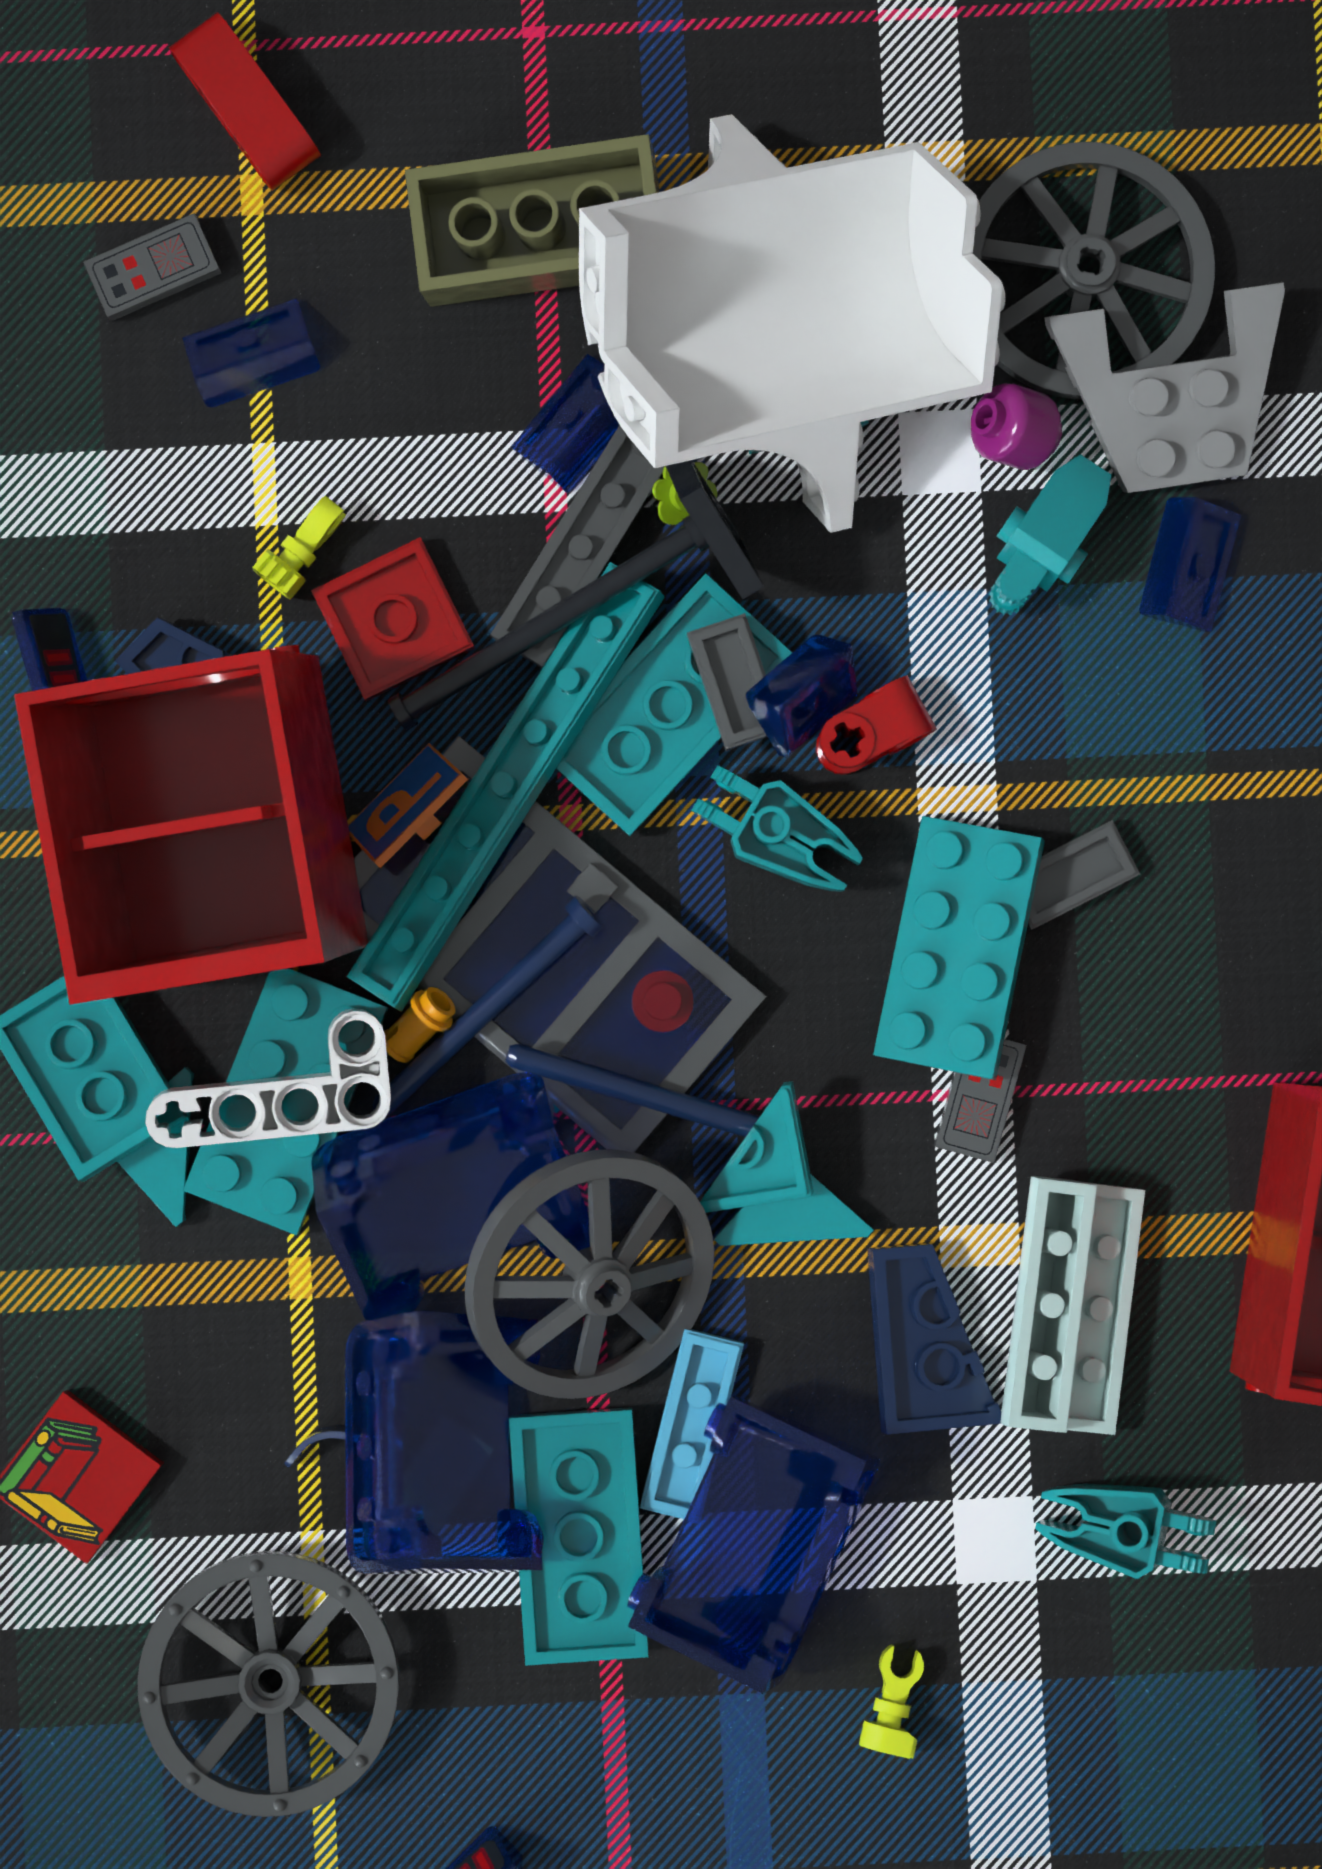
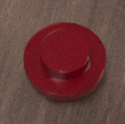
M663 970L647 974L637 983L633 991L632 1008L634 1014L642 1025L653 1031L669 1032L679 1028L688 1020L693 1009V993L689 984L680 975L671 971Z

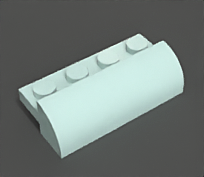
M1031 1176L1001 1424L1013 1428L1067 1433V1430L1115 1435L1145 1190L1061 1178Z

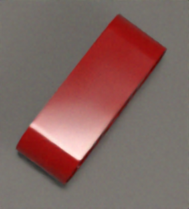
M218 12L168 47L193 86L271 191L321 156L304 127Z

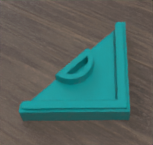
M184 1067L168 1084L171 1088L192 1086L194 1073L188 1067ZM186 1112L188 1117L171 1127V1133L178 1134L182 1132L183 1124L190 1120L191 1112ZM152 1139L117 1161L175 1227H179L186 1221V1192L183 1191V1188L187 1181V1172L189 1171L190 1147H165Z
M793 1081L782 1084L701 1199L700 1203L705 1213L812 1196L814 1190Z
M811 1175L814 1190L812 1196L741 1207L714 1237V1240L720 1246L859 1238L868 1237L874 1230Z

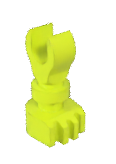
M326 495L322 497L299 527L296 536L293 538L288 535L281 543L284 551L280 556H276L267 549L253 566L254 572L275 590L291 600L306 581L298 571L303 565L309 568L315 561L316 557L312 553L318 550L342 523L346 516L343 513L344 510Z
M891 1644L882 1652L879 1659V1669L884 1683L882 1698L875 1697L873 1710L878 1711L877 1721L864 1720L859 1746L913 1759L917 1739L904 1728H900L902 1718H909L911 1706L905 1703L910 1689L922 1676L924 1661L921 1654L916 1650L910 1672L904 1676L894 1675L890 1668L894 1652V1645Z

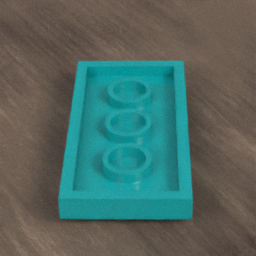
M706 573L623 662L556 768L558 772L629 837L635 833L721 739L686 635L687 632L745 613L769 686L796 657Z
M922 816L879 1023L874 1056L996 1080L1045 842L1042 837Z
M290 968L270 971L226 1082L331 1072L328 1029L333 1019L342 1011L348 1009H364L373 1014L382 1025L389 1007ZM361 1020L347 1022L339 1032L338 1042L340 1047L349 1054L365 1052L373 1042L374 1033L372 1027ZM359 1083L353 1084L348 1088L344 1096V1105L348 1110ZM297 1088L285 1095L281 1107L287 1118L302 1122L310 1119L315 1114L318 1100L311 1091ZM235 1094L228 1096L222 1101L219 1113L225 1124L234 1128H241L252 1122L256 1109L249 1098L244 1095ZM211 1122L206 1132L214 1131ZM340 1132L202 1145L199 1148L183 1191L297 1236L301 1231Z
M632 1407L510 1415L509 1427L525 1666L649 1657Z

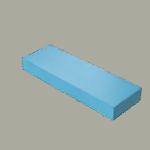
M684 1329L640 1502L641 1509L696 1523L700 1522L744 1342L694 1329Z

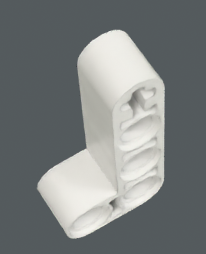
M352 1008L338 1014L328 1029L331 1072L174 1087L163 1090L153 1098L146 1112L145 1123L148 1133L155 1142L165 1147L182 1148L361 1130L374 1127L385 1119L390 1110L391 1102L386 1040L383 1027L373 1014L364 1009ZM353 1020H361L368 1023L374 1033L370 1048L360 1054H349L340 1047L338 1042L342 1026ZM359 1082H366L375 1086L380 1095L376 1109L370 1114L363 1116L349 1112L344 1105V1096L348 1088ZM297 1088L311 1091L318 1100L315 1114L310 1119L302 1122L287 1118L281 1107L285 1095ZM235 1094L244 1095L253 1102L256 1114L252 1122L247 1126L234 1128L225 1124L221 1119L219 1107L228 1096ZM210 1096L212 1098L209 1119L214 1131L201 1132L203 1119L184 1122L182 1132L178 1134L171 1133L168 1123H158L157 1115L166 1112L168 1102H179V1108L182 1112L201 1111L202 1106L198 1097Z

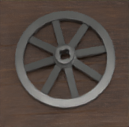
M1100 142L1061 144L1043 149L1018 161L1001 174L979 200L981 217L979 225L975 227L973 254L980 261L985 259L1056 270V276L1000 313L997 338L1000 357L997 365L1014 379L1042 393L1061 398L1082 400L1078 389L1074 388L1065 369L1066 364L1060 351L1055 369H1052L1026 356L1004 335L1064 293L1072 297L1068 314L1089 311L1090 302L1095 299L1099 301L1102 309H1104L1106 316L1133 362V365L1112 371V373L1174 364L1194 340L1207 315L1215 281L1213 244L1203 214L1193 197L1173 174L1157 162L1136 151L1113 144ZM1079 168L1098 169L1086 234L1081 235L1039 178L1063 170ZM1120 174L1144 186L1167 208L1109 241L1105 238L1116 176ZM1021 190L1064 249L987 239L986 234L997 213L1012 196ZM1178 224L1189 254L1190 283L1121 263L1120 258ZM1083 257L1094 258L1098 262L1099 273L1095 275L1086 271L1081 272L1078 269L1079 260ZM1114 283L1186 303L1174 331L1154 352L1151 353L1117 293L1113 285Z
M606 1149L580 1152L558 1159L533 1172L517 1184L495 1207L477 1236L470 1254L465 1279V1305L470 1327L477 1343L491 1362L507 1378L529 1391L544 1396L567 1399L587 1398L606 1394L635 1382L660 1365L680 1345L684 1329L691 1330L708 1296L714 1268V1244L711 1227L704 1208L690 1188L667 1167L644 1155L629 1151ZM609 1178L629 1179L655 1188L657 1191L616 1250L612 1252ZM587 1182L590 1247L578 1251L536 1209L561 1191ZM674 1206L683 1227L686 1253L630 1268ZM521 1224L565 1264L562 1276H496L503 1252ZM682 1277L672 1304L658 1324L630 1300L633 1290ZM493 1298H569L509 1345L506 1344L495 1318ZM617 1313L644 1339L620 1356L597 1365L607 1317ZM585 1315L574 1369H552L526 1360Z
M280 1551L252 1552L222 1560L209 1566L185 1583L166 1603L153 1623L142 1650L138 1672V1702L143 1725L154 1751L169 1772L185 1788L217 1807L235 1813L261 1817L284 1816L316 1808L334 1799L357 1782L372 1765L387 1740L395 1719L400 1690L399 1662L392 1634L384 1617L366 1592L348 1576L322 1561L296 1553ZM269 1576L298 1580L328 1594L326 1599L285 1648L278 1646ZM248 1578L259 1650L253 1651L193 1606L216 1589ZM343 1607L351 1614L364 1633L374 1662L302 1666L299 1662L301 1657ZM179 1624L242 1668V1671L237 1673L163 1684V1668L167 1649ZM274 1669L281 1674L283 1682L277 1690H272L271 1686L267 1685L264 1680H260V1675L264 1670ZM376 1683V1700L373 1715L361 1741H356L303 1692L301 1687ZM240 1693L243 1699L198 1757L196 1759L193 1758L176 1735L165 1705ZM288 1707L345 1759L324 1776L290 1788L285 1721V1709ZM257 1712L265 1714L270 1790L240 1786L210 1772Z

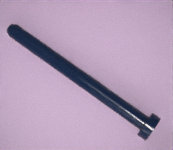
M575 895L564 906L568 915L455 1020L447 1031L438 1036L389 1082L391 1102L387 1115L392 1114L585 932L591 937H595L605 927L601 918L583 899ZM379 1093L375 1096L372 1104L375 1109L379 1103Z
M521 1044L510 1045L505 1058V1062L511 1068L746 1137L760 1117Z

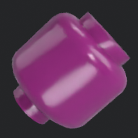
M1002 383L992 387L991 393H986L981 397L971 416V438L975 450L986 460L1016 469L1030 470L1039 467L1055 452L1062 436L1061 417L1056 403L1046 394L1015 384Z

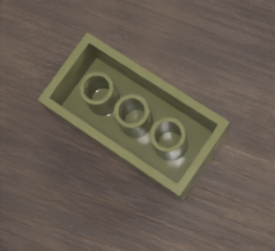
M649 134L405 170L420 293L428 304L433 307L579 286V208L660 192L655 152Z

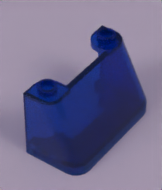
M520 1072L385 1119L374 1127L355 1130L327 1141L314 1153L311 1166L316 1213L369 1328L388 1321L396 1322L409 1317L424 1297V1279L468 1264L477 1236L500 1201L517 1184L533 1172L549 1163L571 1155L551 1097L541 1076ZM582 1183L561 1191L536 1209L578 1251L590 1247L588 1200ZM523 1224L519 1226L505 1250L537 1240L543 1255L550 1258H558Z
M413 1311L362 1321L355 1325L349 1334L345 1350L346 1548L351 1566L359 1573H493L543 1570L542 1549L544 1536L536 1516L529 1510L510 1509L508 1386L517 1384L507 1378L486 1356L471 1330L467 1314ZM495 1316L499 1331L507 1345L538 1323L536 1319ZM540 1349L526 1360L538 1365Z
M732 1396L727 1405L719 1402L708 1420L704 1436L712 1440L709 1451L713 1456L664 1566L659 1567L652 1577L643 1573L631 1592L627 1607L635 1611L628 1627L763 1694L780 1684L793 1662L873 1483L880 1458L742 1398Z

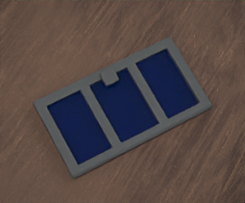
M460 736L450 745L443 756L468 780L433 814L441 824L425 840L415 833L381 868L363 850L354 858L368 942L485 760L479 752ZM535 801L417 989L426 991L429 987H435L446 993L456 1009L452 1019L457 1020L568 915L564 906L577 895L596 912L605 924V927L595 937H591L585 932L474 1037L505 1064H507L505 1058L509 1046L521 1044L685 1093L766 996ZM665 970L680 975L689 984L693 993L694 1003L691 1015L682 1026L673 1031L657 1032L648 1029L639 1022L632 1008V995L637 983L644 976L655 971ZM511 1068L605 1149L636 1153L638 1147L666 1116V1113Z

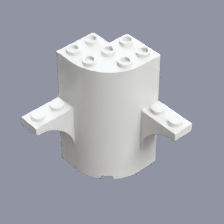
M732 114L710 118L708 170L688 183L663 192L579 208V287L584 327L588 345L598 344L600 357L605 363L604 372L598 375V380L621 428L654 468L738 450H762L786 456L796 461L803 487V502L831 533L852 528L854 502L859 497V482L856 475L858 449L863 445V429L860 422L992 392L994 367L998 364L1000 357L997 338L1000 312L1005 306V290L999 277L973 254L975 227L979 225L981 217L980 205L976 194L919 142L786 168Z

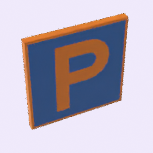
M428 743L348 825L350 837L381 868L415 833L425 840L441 824L433 814L468 779Z

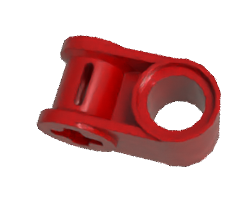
M906 675L875 690L859 703L830 718L825 723L816 740L815 751L818 761L826 770L834 774L847 775L888 754H895L936 731L937 728L911 680ZM840 730L845 738L853 735L858 738L859 742L853 750L854 757L850 758L845 750L835 753L831 749L837 738L836 731Z

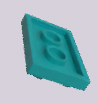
M63 976L0 1015V1049L78 1181H87L153 1139L148 1133L145 1123L146 1112L153 1098L161 1091L171 1087L117 997L69 1005L65 977ZM177 1101L168 1102L166 1112L157 1115L158 1123H168L170 1128L188 1117L186 1112L180 1110L179 1102Z

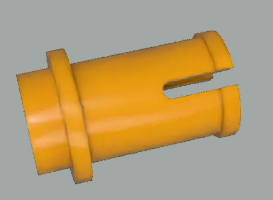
M429 987L426 991L419 990L415 992L410 1000L411 1006L389 1029L384 1031L386 1051L395 1060L402 1063L410 1062L437 1031L444 1032L451 1027L453 1023L452 1016L455 1014L456 1009L450 997L442 990Z

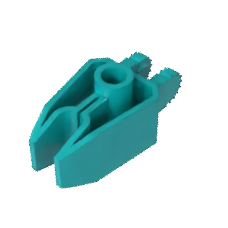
M1080 454L1055 470L1027 512L1016 506L996 536L1006 543L997 556V559L1006 564V566L995 581V584L991 587L992 590L989 593L991 596L989 602L992 603L991 608H995L997 610L996 613L1001 612L1003 615H1011L1013 612L1017 613L1019 608H1022L1024 603L1030 598L1037 586L1047 592L1057 578L1067 584L1070 582L1088 555L1079 546L1107 505L1111 481L1110 473Z
M717 765L711 775V779L715 780L716 784L725 791L737 794L752 804L741 822L724 813L722 808L708 800L697 799L691 811L732 836L730 842L736 859L806 886L838 892L845 890L847 884L819 868L814 863L812 857L815 849L824 847L856 865L860 864L863 857L836 825L781 780L763 784L759 789Z
M1084 1483L1057 1486L1047 1489L1041 1494L1042 1499L1078 1509L1082 1515V1520L1085 1521L1081 1526L1044 1519L1036 1522L1035 1529L1040 1534L1066 1551L1135 1579H1139L1159 1565L1193 1573L1205 1574L1208 1571L1209 1558L1193 1551L1164 1547L1168 1527L1184 1530L1186 1533L1198 1536L1214 1535L1217 1521L1201 1515L1171 1509L1172 1502L1162 1488Z

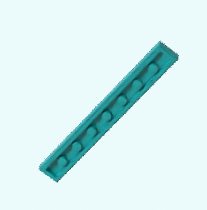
M610 562L602 575L617 566ZM640 581L570 624L347 975L349 979L402 1012L665 596L658 589L644 581Z

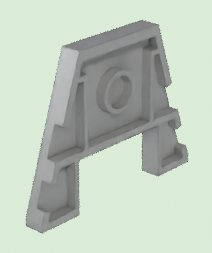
M1284 282L1224 291L1230 344L1229 356L1135 370L1111 372L1104 309L1044 317L1047 331L1051 339L1055 340L1065 361V369L1074 388L1078 389L1092 419L1090 423L1122 492L1131 493L1248 474L1285 294Z

